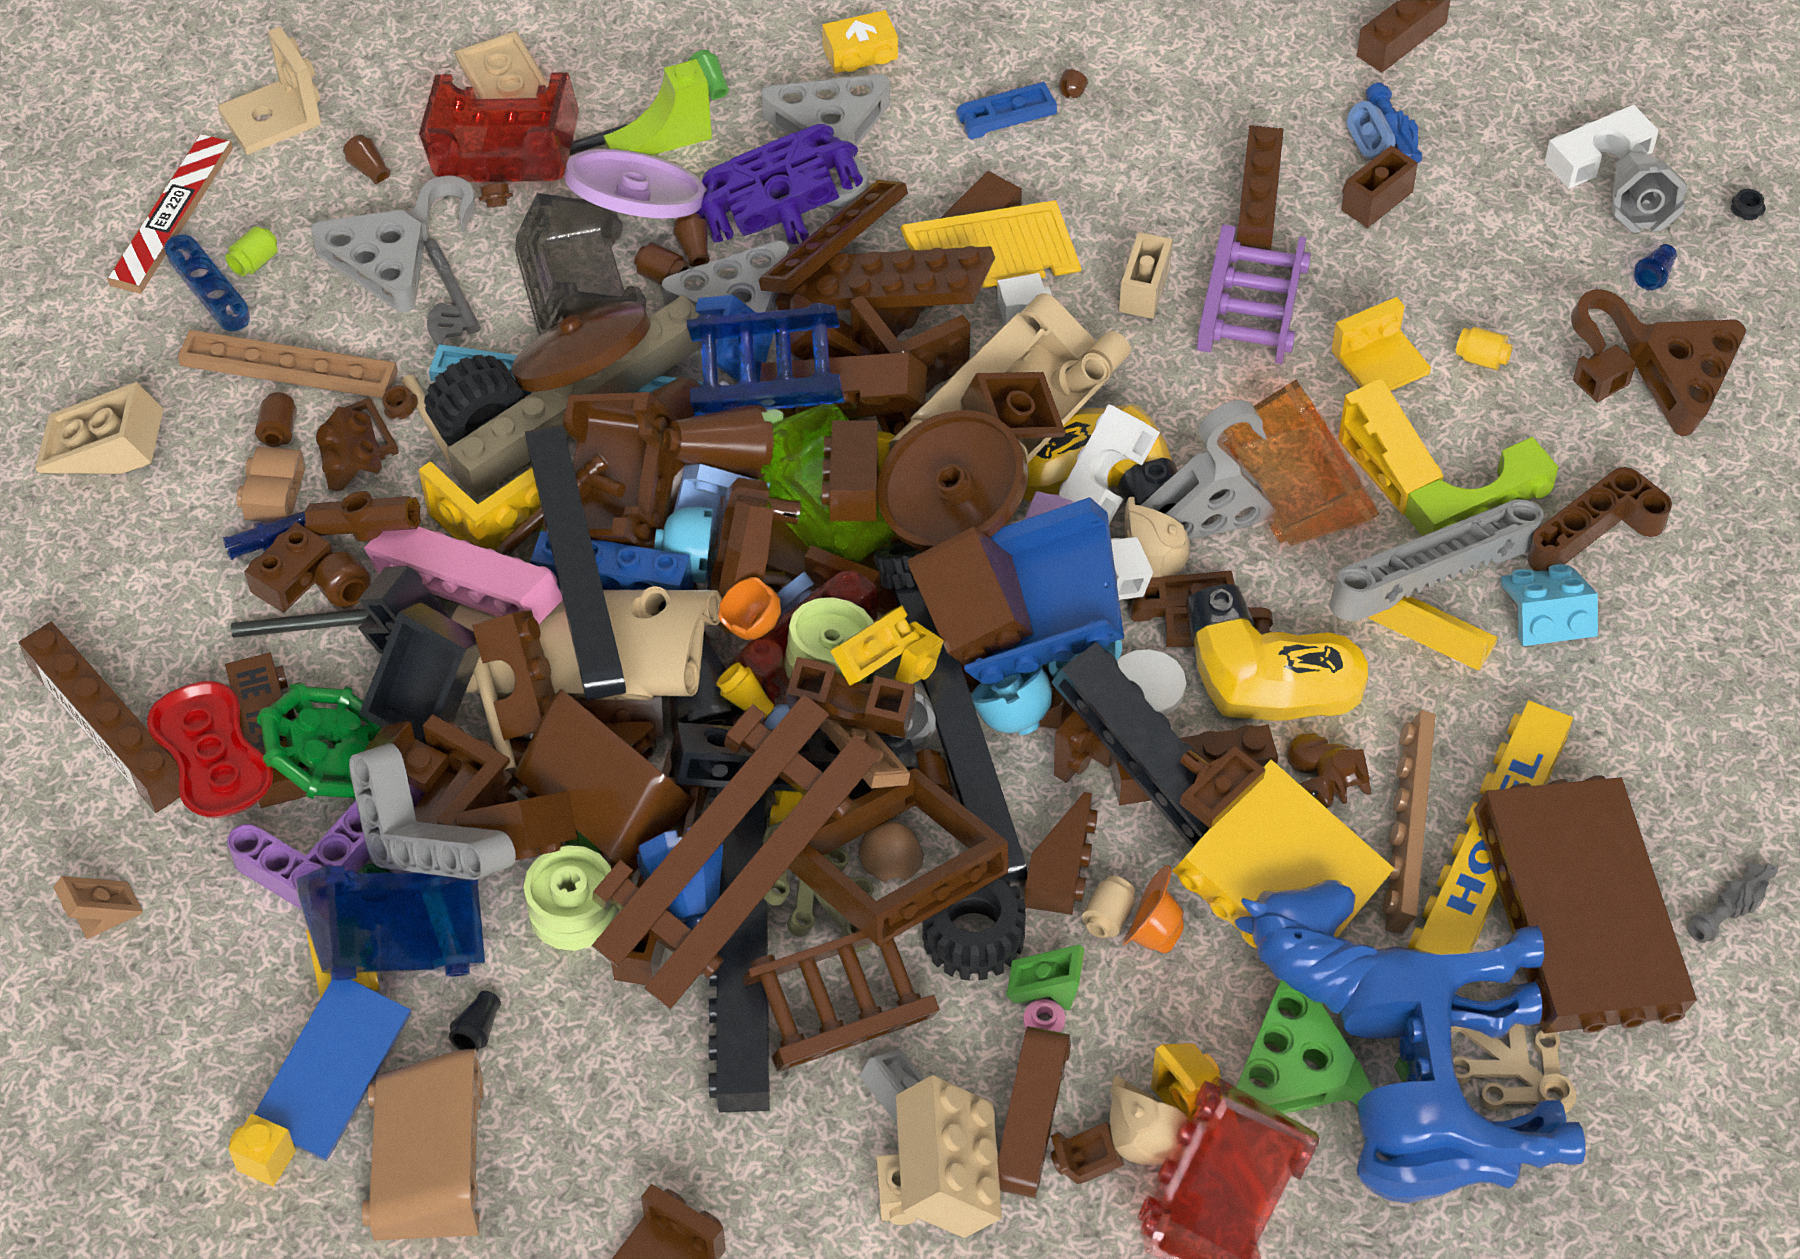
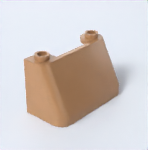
M476 1049L456 1050L377 1075L376 1083H369L368 1102L369 1108L374 1109L370 1200H363L362 1222L363 1226H370L374 1241L479 1235L480 1215L475 1213L474 1207L476 1206V1196H478L476 1181L478 1110H481L480 1099H483L484 1079Z

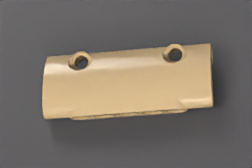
M1041 293L1020 313L1014 315L910 418L911 421L890 441L889 451L904 434L924 420L945 412L963 410L960 400L976 373L1044 372L1064 426L1128 358L1131 353L1130 344L1124 336L1115 331H1108L1095 341L1057 299L1047 293ZM1051 438L1018 439L1025 452L1027 463Z
M657 586L649 587L646 590H603L623 670L626 693L596 700H653L654 696H694L698 690L704 625H718L720 623L718 617L719 605L722 600L720 593L717 590H666ZM562 600L539 624L541 631L540 642L544 656L548 659L551 666L550 678L555 695L562 689L573 699H586ZM666 600L665 609L659 613L658 610L661 603ZM459 604L451 619L473 631L472 625L497 617ZM504 661L489 662L497 697L507 698L515 688L516 679L514 671ZM474 672L465 693L480 694Z

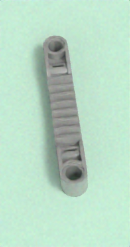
M1513 500L1346 566L1338 572L1329 603L1330 610L1334 615L1346 621L1362 620L1393 607L1404 596L1406 598L1410 597L1413 590L1420 593L1425 585L1430 589L1436 581L1440 584L1444 583L1447 576L1450 579H1454L1458 572L1464 575L1469 568L1477 570L1480 563L1484 566L1488 565L1490 560L1495 563H1501L1526 553L1530 549L1533 533L1541 526L1544 517L1543 510L1531 501Z

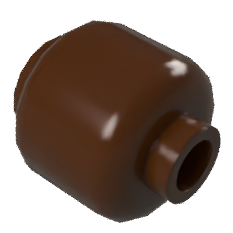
M339 551L328 555L320 562L315 572V582L331 604L337 607L348 608L359 603L358 599L371 585V576L356 556L349 552Z

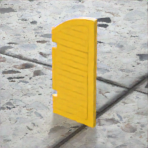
M1056 200L904 224L900 227L911 251L931 250L934 248L950 249L967 246H991L995 260L982 288L997 286V280L1039 273L1041 278H1045V268H1051L1053 276L1081 271V265Z

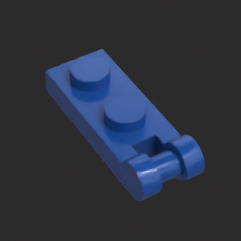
M1044 81L965 102L957 108L956 115L962 124L965 123L964 130L968 138L972 140L983 137L987 132L1057 114V103Z

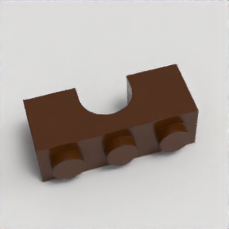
M532 610L514 612L472 625L482 663L501 660L506 662L515 674L516 683L511 695L505 699L493 702L504 741L533 734L550 701L555 696V692L550 678L551 666L548 659L544 656L540 642V626L533 617Z
M801 657L796 659L786 692L789 710L805 694L829 713L827 718L829 720L906 738L916 703L915 687L912 684L875 676L873 683L856 682L849 685L846 678L837 672L836 666Z

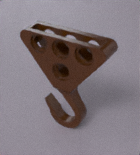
M1594 289L1583 294L1571 312V323L1578 336L1585 340L1597 356H1599L1605 348L1606 342L1596 323L1589 316L1588 310L1600 309L1608 313L1619 329L1628 347L1630 356L1636 362L1637 370L1673 431L1680 436L1691 435L1710 410L1746 334L1745 326L1736 319L1644 324L1638 320L1626 302L1613 292Z

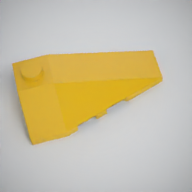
M1194 1043L1162 1044L1155 1048L1151 1081L1152 1090L1163 1103L1178 1108L1186 1115V1118L1191 1121L1188 1132L1252 1211L1256 1215L1259 1214L1264 1208L1266 1190L1220 1076L1217 1063L1209 1054H1203Z

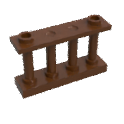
M861 931L777 960L772 954L750 963L751 968L748 969L742 978L744 985L748 986L759 981L762 982L783 1038L780 1041L781 1048H778L772 1056L777 1073L933 1018L940 1011L934 994L921 999L920 993L914 992L894 938L879 946L899 1000L896 1001L898 1007L884 1012L881 1006L877 1007L855 951L856 948L874 943ZM839 955L861 1012L857 1015L859 1021L844 1025L843 1020L837 1019L816 964L818 961ZM798 968L801 969L822 1025L819 1028V1035L805 1039L803 1033H798L777 975Z

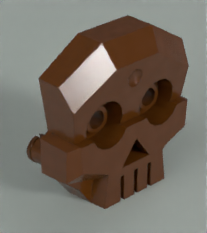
M738 477L728 487L726 496H720L718 515H716L715 530L713 529L712 544H710L708 554L710 572L707 590H717L723 599L726 592L736 583L751 577L759 578L776 593L782 590V586H785L786 572L766 570L772 520L797 525L799 520L797 515H800L801 509L800 500L794 501L768 497L769 489L766 481ZM720 621L718 626L725 633H731V631Z

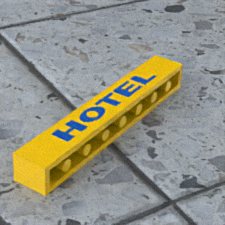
M1528 700L1522 714L1514 713L1507 730V734L1512 737L1508 744L1505 742L1500 743L1493 764L1498 765L1495 774L1487 772L1479 794L1484 795L1487 790L1507 789L1520 783H1529L1531 786L1547 785L1568 738L1574 717ZM1473 802L1465 824L1470 826L1467 835L1460 832L1454 843L1451 855L1456 856L1453 865L1445 863L1441 871L1437 886L1442 889L1438 897L1430 895L1422 915V918L1427 919V922L1423 929L1415 928L1408 944L1409 949L1440 955L1472 953L1499 892L1473 810L1478 804L1477 802Z

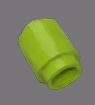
M254 226L228 248L225 261L238 276L245 277L248 273L254 274L277 254V239L267 228Z

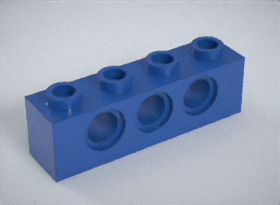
M541 531L530 563L538 567H547L555 574L558 580L548 534L546 531ZM591 539L603 590H646L653 586L666 590H692L694 581L692 578L690 555ZM666 600L661 603L659 610L665 609Z

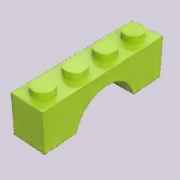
M1532 436L1502 450L1497 469L1498 479L1493 483L1481 488L1465 489L1450 485L1441 479L1436 480L1408 494L1405 516L1418 532L1424 536L1513 500H1529L1533 497L1540 499L1547 496L1553 490L1559 466Z

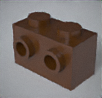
M1391 145L1345 181L1342 190L1343 201L1341 210L1366 228H1369L1413 193L1418 163Z
M295 522L286 532L279 534L274 543L263 554L254 558L244 571L250 592L285 613L316 583L315 572L317 566L325 557L332 554L330 543Z

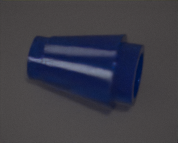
M1662 244L1636 263L1634 278L1641 288L1655 290L1662 288L1667 283L1677 258L1675 248L1669 244Z

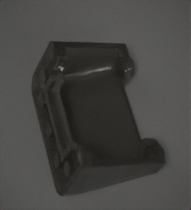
M536 193L518 230L515 252L539 335L569 316L602 305L632 301L640 303L644 309L646 308V298L639 287L630 285L625 290L612 251V247L615 241L621 237L623 229L622 221L618 218L616 211L603 208L585 199Z

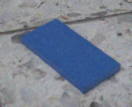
M336 972L254 1115L288 1129L294 1146L327 1162L367 1093L369 1083H372L408 1021L411 1009Z

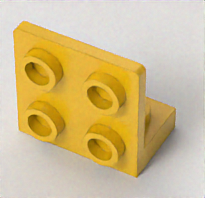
M1398 297L1335 323L1331 352L1360 387L1383 378L1389 390L1392 391L1430 374L1431 366L1401 331L1405 306Z

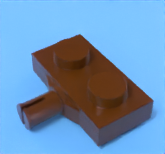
M1235 745L1221 758L1210 763L1205 762L1193 750L1189 749L1180 759V764H1183L1196 774L1197 778L1195 783L1181 795L1179 804L1209 828H1212L1264 779L1266 769Z

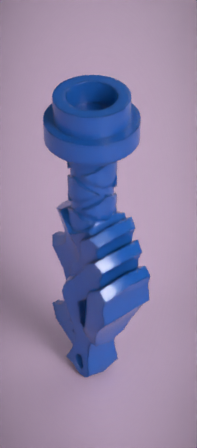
M1381 82L1371 85L1366 91V100L1382 111L1395 135V144L1398 150L1417 163L1421 162L1422 153L1418 150L1419 127L1415 120L1411 119L1410 121L1409 116L1404 115L1403 111L1396 112L1392 107L1393 105L1390 102L1392 92L1388 86Z

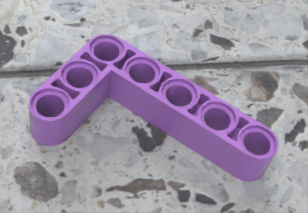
M409 785L415 809L425 795V792ZM356 801L306 856L252 824L237 826L230 832L227 838V844L235 868L239 872L308 913L318 912L326 908L370 859L364 834L359 832L363 829ZM317 886V887L314 888V889L306 890V889H308V888H310V887Z

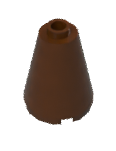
M751 404L672 421L669 428L664 430L662 443L664 450L668 451L669 456L674 460L692 465L702 464L759 480L765 475V473H760L763 465H770L774 446L773 427L771 421H764L761 413L767 412V410L761 405Z

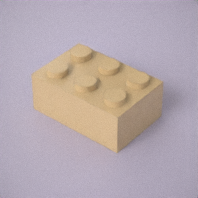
M934 1075L897 1094L896 1109L902 1212L963 1238L1002 1219L993 1103Z

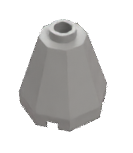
M1628 152L1616 164L1611 210L1614 216L1632 233L1642 232L1640 228L1650 227L1651 232L1662 231L1684 212L1685 202L1683 198L1684 193H1687V185L1684 179L1666 162L1644 152Z

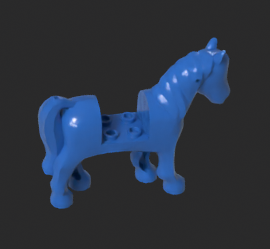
M1325 880L1301 889L1264 891L1258 896L1256 901L1242 898L1241 903L1252 916L1237 918L1235 925L1241 931L1253 935L1254 942L1257 945L1258 957L1269 966L1276 978L1285 981L1292 989L1304 994L1313 1002L1323 1003L1333 1013H1339L1344 1029L1351 1035L1375 1039L1400 1038V1057L1402 1061H1407L1410 1075H1407L1406 1082L1376 1088L1365 1094L1358 1101V1122L1364 1139V1146L1359 1155L1357 1174L1360 1181L1373 1193L1389 1201L1412 1203L1436 1198L1461 1187L1477 1183L1495 1184L1509 1189L1517 1182L1522 1163L1542 1168L1556 1163L1577 1165L1584 1162L1586 1149L1583 1128L1579 1122H1566L1564 1105L1560 1099L1539 1101L1532 1112L1512 1120L1491 1121L1471 1107L1461 1090L1454 1070L1451 1027L1468 1028L1481 1032L1491 1038L1504 1037L1515 1024L1528 1026L1540 1023L1542 998L1540 988L1536 982L1516 985L1510 995L1487 1002L1474 1001L1455 994L1460 987L1467 983L1476 981L1505 983L1509 982L1521 967L1538 968L1542 966L1544 941L1542 931L1538 925L1515 930L1507 943L1496 949L1476 953L1440 955L1396 946L1375 949L1371 946L1334 937L1336 929L1353 913L1355 894L1351 888L1338 880Z

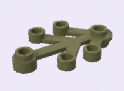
M782 822L771 825L766 830L763 836V845ZM841 847L824 855L840 871H843L849 862L848 853ZM831 857L836 858L840 863L833 861ZM788 869L772 887L779 890L781 894L775 893L771 888L764 897L768 903L780 905L789 895L790 886L786 881ZM798 877L795 910L787 921V927L792 934L799 937L806 936L814 926L815 917L812 914L814 896L841 928V938L860 931ZM849 877L867 894L872 896L874 887L867 878ZM796 919L802 920L805 925L799 924ZM871 944L856 948L855 951H864L868 949Z

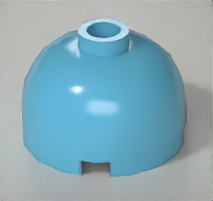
M684 507L674 511L667 518L664 530L656 529L654 549L690 555L692 578L695 583L705 584L713 508Z
M1039 666L1036 671L1013 674L1004 677V680L996 684L980 683L972 692L971 697L977 713L989 727L997 732L1010 734L1018 732L1019 735H1026L1035 731L1040 726L1039 721L1047 714L1052 702V688L1046 672L1042 666Z

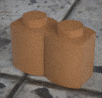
M258 446L253 457L247 459L245 469L247 479L244 486L240 485L238 487L236 497L237 506L242 508L245 520L290 523L306 469L302 450Z

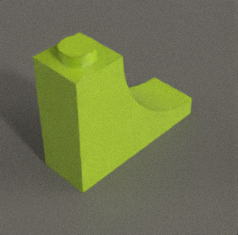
M697 59L664 67L663 82L653 103L641 116L627 126L604 135L607 149L626 150L653 156L712 139L708 81Z

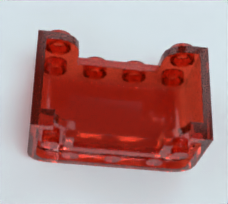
M551 72L548 87L545 85L538 86L537 98L476 99L472 86H466L465 90H462L452 83V74H435L419 136L431 170L436 177L456 176L467 182L556 181L563 178L579 118V107L568 72Z

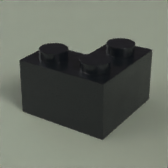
M409 566L385 567L358 599L369 613L358 629L380 654H383L400 611L421 602L450 618L444 611L443 603L427 590L422 583L421 576Z

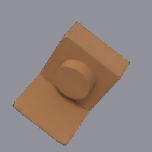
M61 876L53 887L68 918L77 919L86 939L136 917L143 912L127 881Z

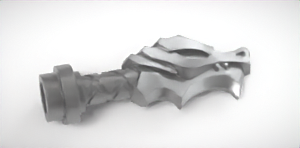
M1746 862L1748 869L1744 876L1736 880L1725 881L1727 890L1718 895V905L1708 913L1698 911L1690 918L1687 929L1692 938L1700 943L1712 941L1719 935V925L1724 919H1727L1729 916L1737 919L1739 915L1745 916L1748 911L1753 913L1756 908L1761 906L1769 884L1768 881L1776 876L1778 867L1770 863H1766L1763 866Z

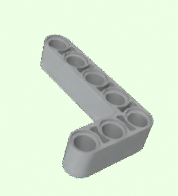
M387 743L352 755L350 758V774L368 854L376 866L475 880L511 867L514 864L516 856L513 843L502 831L417 822L404 761L399 749L394 744Z

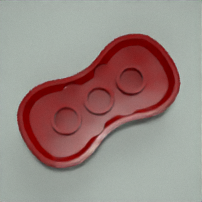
M202 681L185 685L161 697L149 710L147 717L148 731L154 740L166 748L175 758L179 769V795L183 804L190 811L211 819L229 817L254 806L268 792L273 780L272 766H266L263 761L264 754L253 747L244 737L240 727L239 700L234 691L228 686L215 681Z

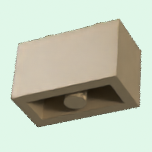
M1138 232L1121 282L1119 312L1154 319L1170 270L1173 239Z

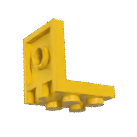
M431 461L418 469L428 515L454 539L466 540L472 545L484 549L490 548L495 550L501 545L500 542L541 506L532 467L479 504L474 502ZM543 524L536 531H540Z

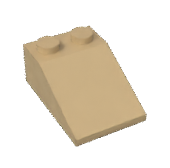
M137 382L49 414L35 469L39 473L123 474L145 467L152 462L164 409Z

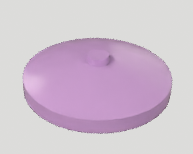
M596 149L577 153L568 159L564 177L567 186L583 199L609 210L640 217L677 218L691 215L701 208L705 193L702 181L689 170L655 156L626 150Z

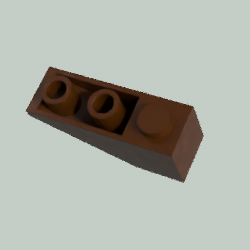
M1084 792L1032 852L1025 886L1024 901L1026 908L1073 915L1075 901L1083 902L1086 878L1079 876L1081 867L1089 868L1092 844L1086 843L1087 833L1095 834L1098 810L1091 809L1092 793Z

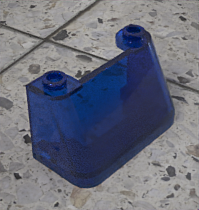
M324 866L296 879L297 896L321 971L331 974V980L357 978V973L445 970L446 977L469 975L470 967L485 963L478 879L471 880L425 873L355 874V870H345V866Z

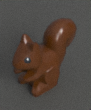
M1316 733L1299 734L1290 741L1286 753L1288 763L1295 770L1303 773L1317 772L1318 777L1299 784L1324 807H1331L1334 795L1343 804H1346L1348 800L1347 788L1350 786H1358L1366 795L1372 794L1363 749L1355 750L1338 743L1328 744V740L1325 737H1320Z

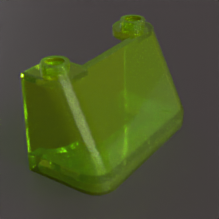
M832 401L772 423L774 438L772 460L770 465H763L760 473H765V475L759 480L770 483L768 497L801 501L800 515H797L799 517L797 525L792 523L786 524L808 548L812 545L858 563L895 536V533L884 520L879 509L878 500L876 521H830L829 505H822L824 436H831L832 420H849Z

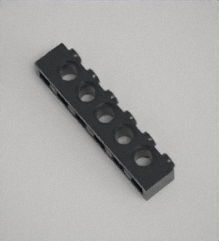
M677 723L670 752L677 785L725 787L752 756L745 748H742L736 755L724 745L726 734L733 726ZM815 732L798 753L824 773L841 751L826 733ZM879 736L908 771L913 768L919 770L920 767L910 738ZM780 776L767 789L798 792ZM862 778L849 795L863 796L876 788H871Z

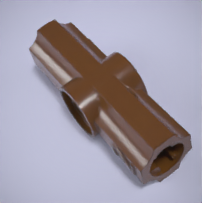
M358 491L348 495L342 501L309 503L305 510V527L318 536L353 534L356 540L365 542L377 538L383 531L417 529L421 522V506L416 497L404 496L373 499L369 492Z

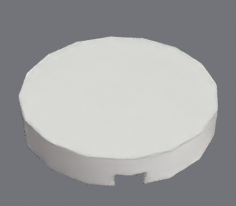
M1147 649L1132 651L1117 660L1119 669L1129 680L1136 682L1141 687L1145 699L1155 711H1159L1164 716H1167L1181 705L1186 690V679L1183 669L1175 659L1163 652Z

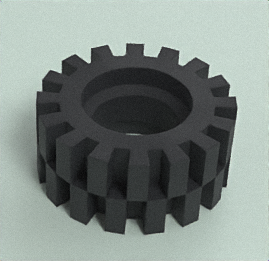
M902 540L901 543L889 544V547H883L880 551H876L874 559L877 571L880 572L881 586L886 587V589L893 587L901 589L904 586H907V588L914 587V584L917 583L907 560L924 551L915 549Z

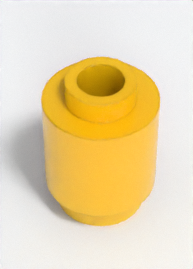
M1476 326L1472 329L1464 327L1457 342L1456 355L1463 357V361L1498 370L1500 364H1508L1513 345L1508 343L1507 335Z

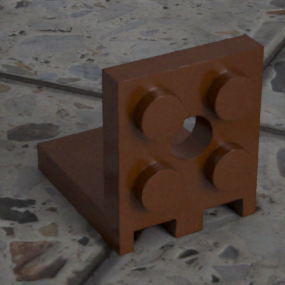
M863 295L850 300L851 340L868 349L870 355L891 354L895 351L912 353L913 356L927 366L926 393L932 390L935 385L950 379L970 359V323L964 315H960L899 342Z
M432 714L423 725L425 738L428 746L448 755L450 764L445 770L456 776L464 763L479 770L437 818V823L457 826L454 813L517 801L518 798L509 793L510 789L515 785L513 775L504 771L510 763V758L497 751L487 740L482 738L477 740L465 733L455 722L450 720L445 722Z

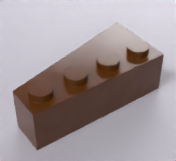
M895 351L891 354L761 363L759 400L783 412V421L794 429H799L801 425L832 424V420L852 421L918 409L926 401L927 366L907 351Z

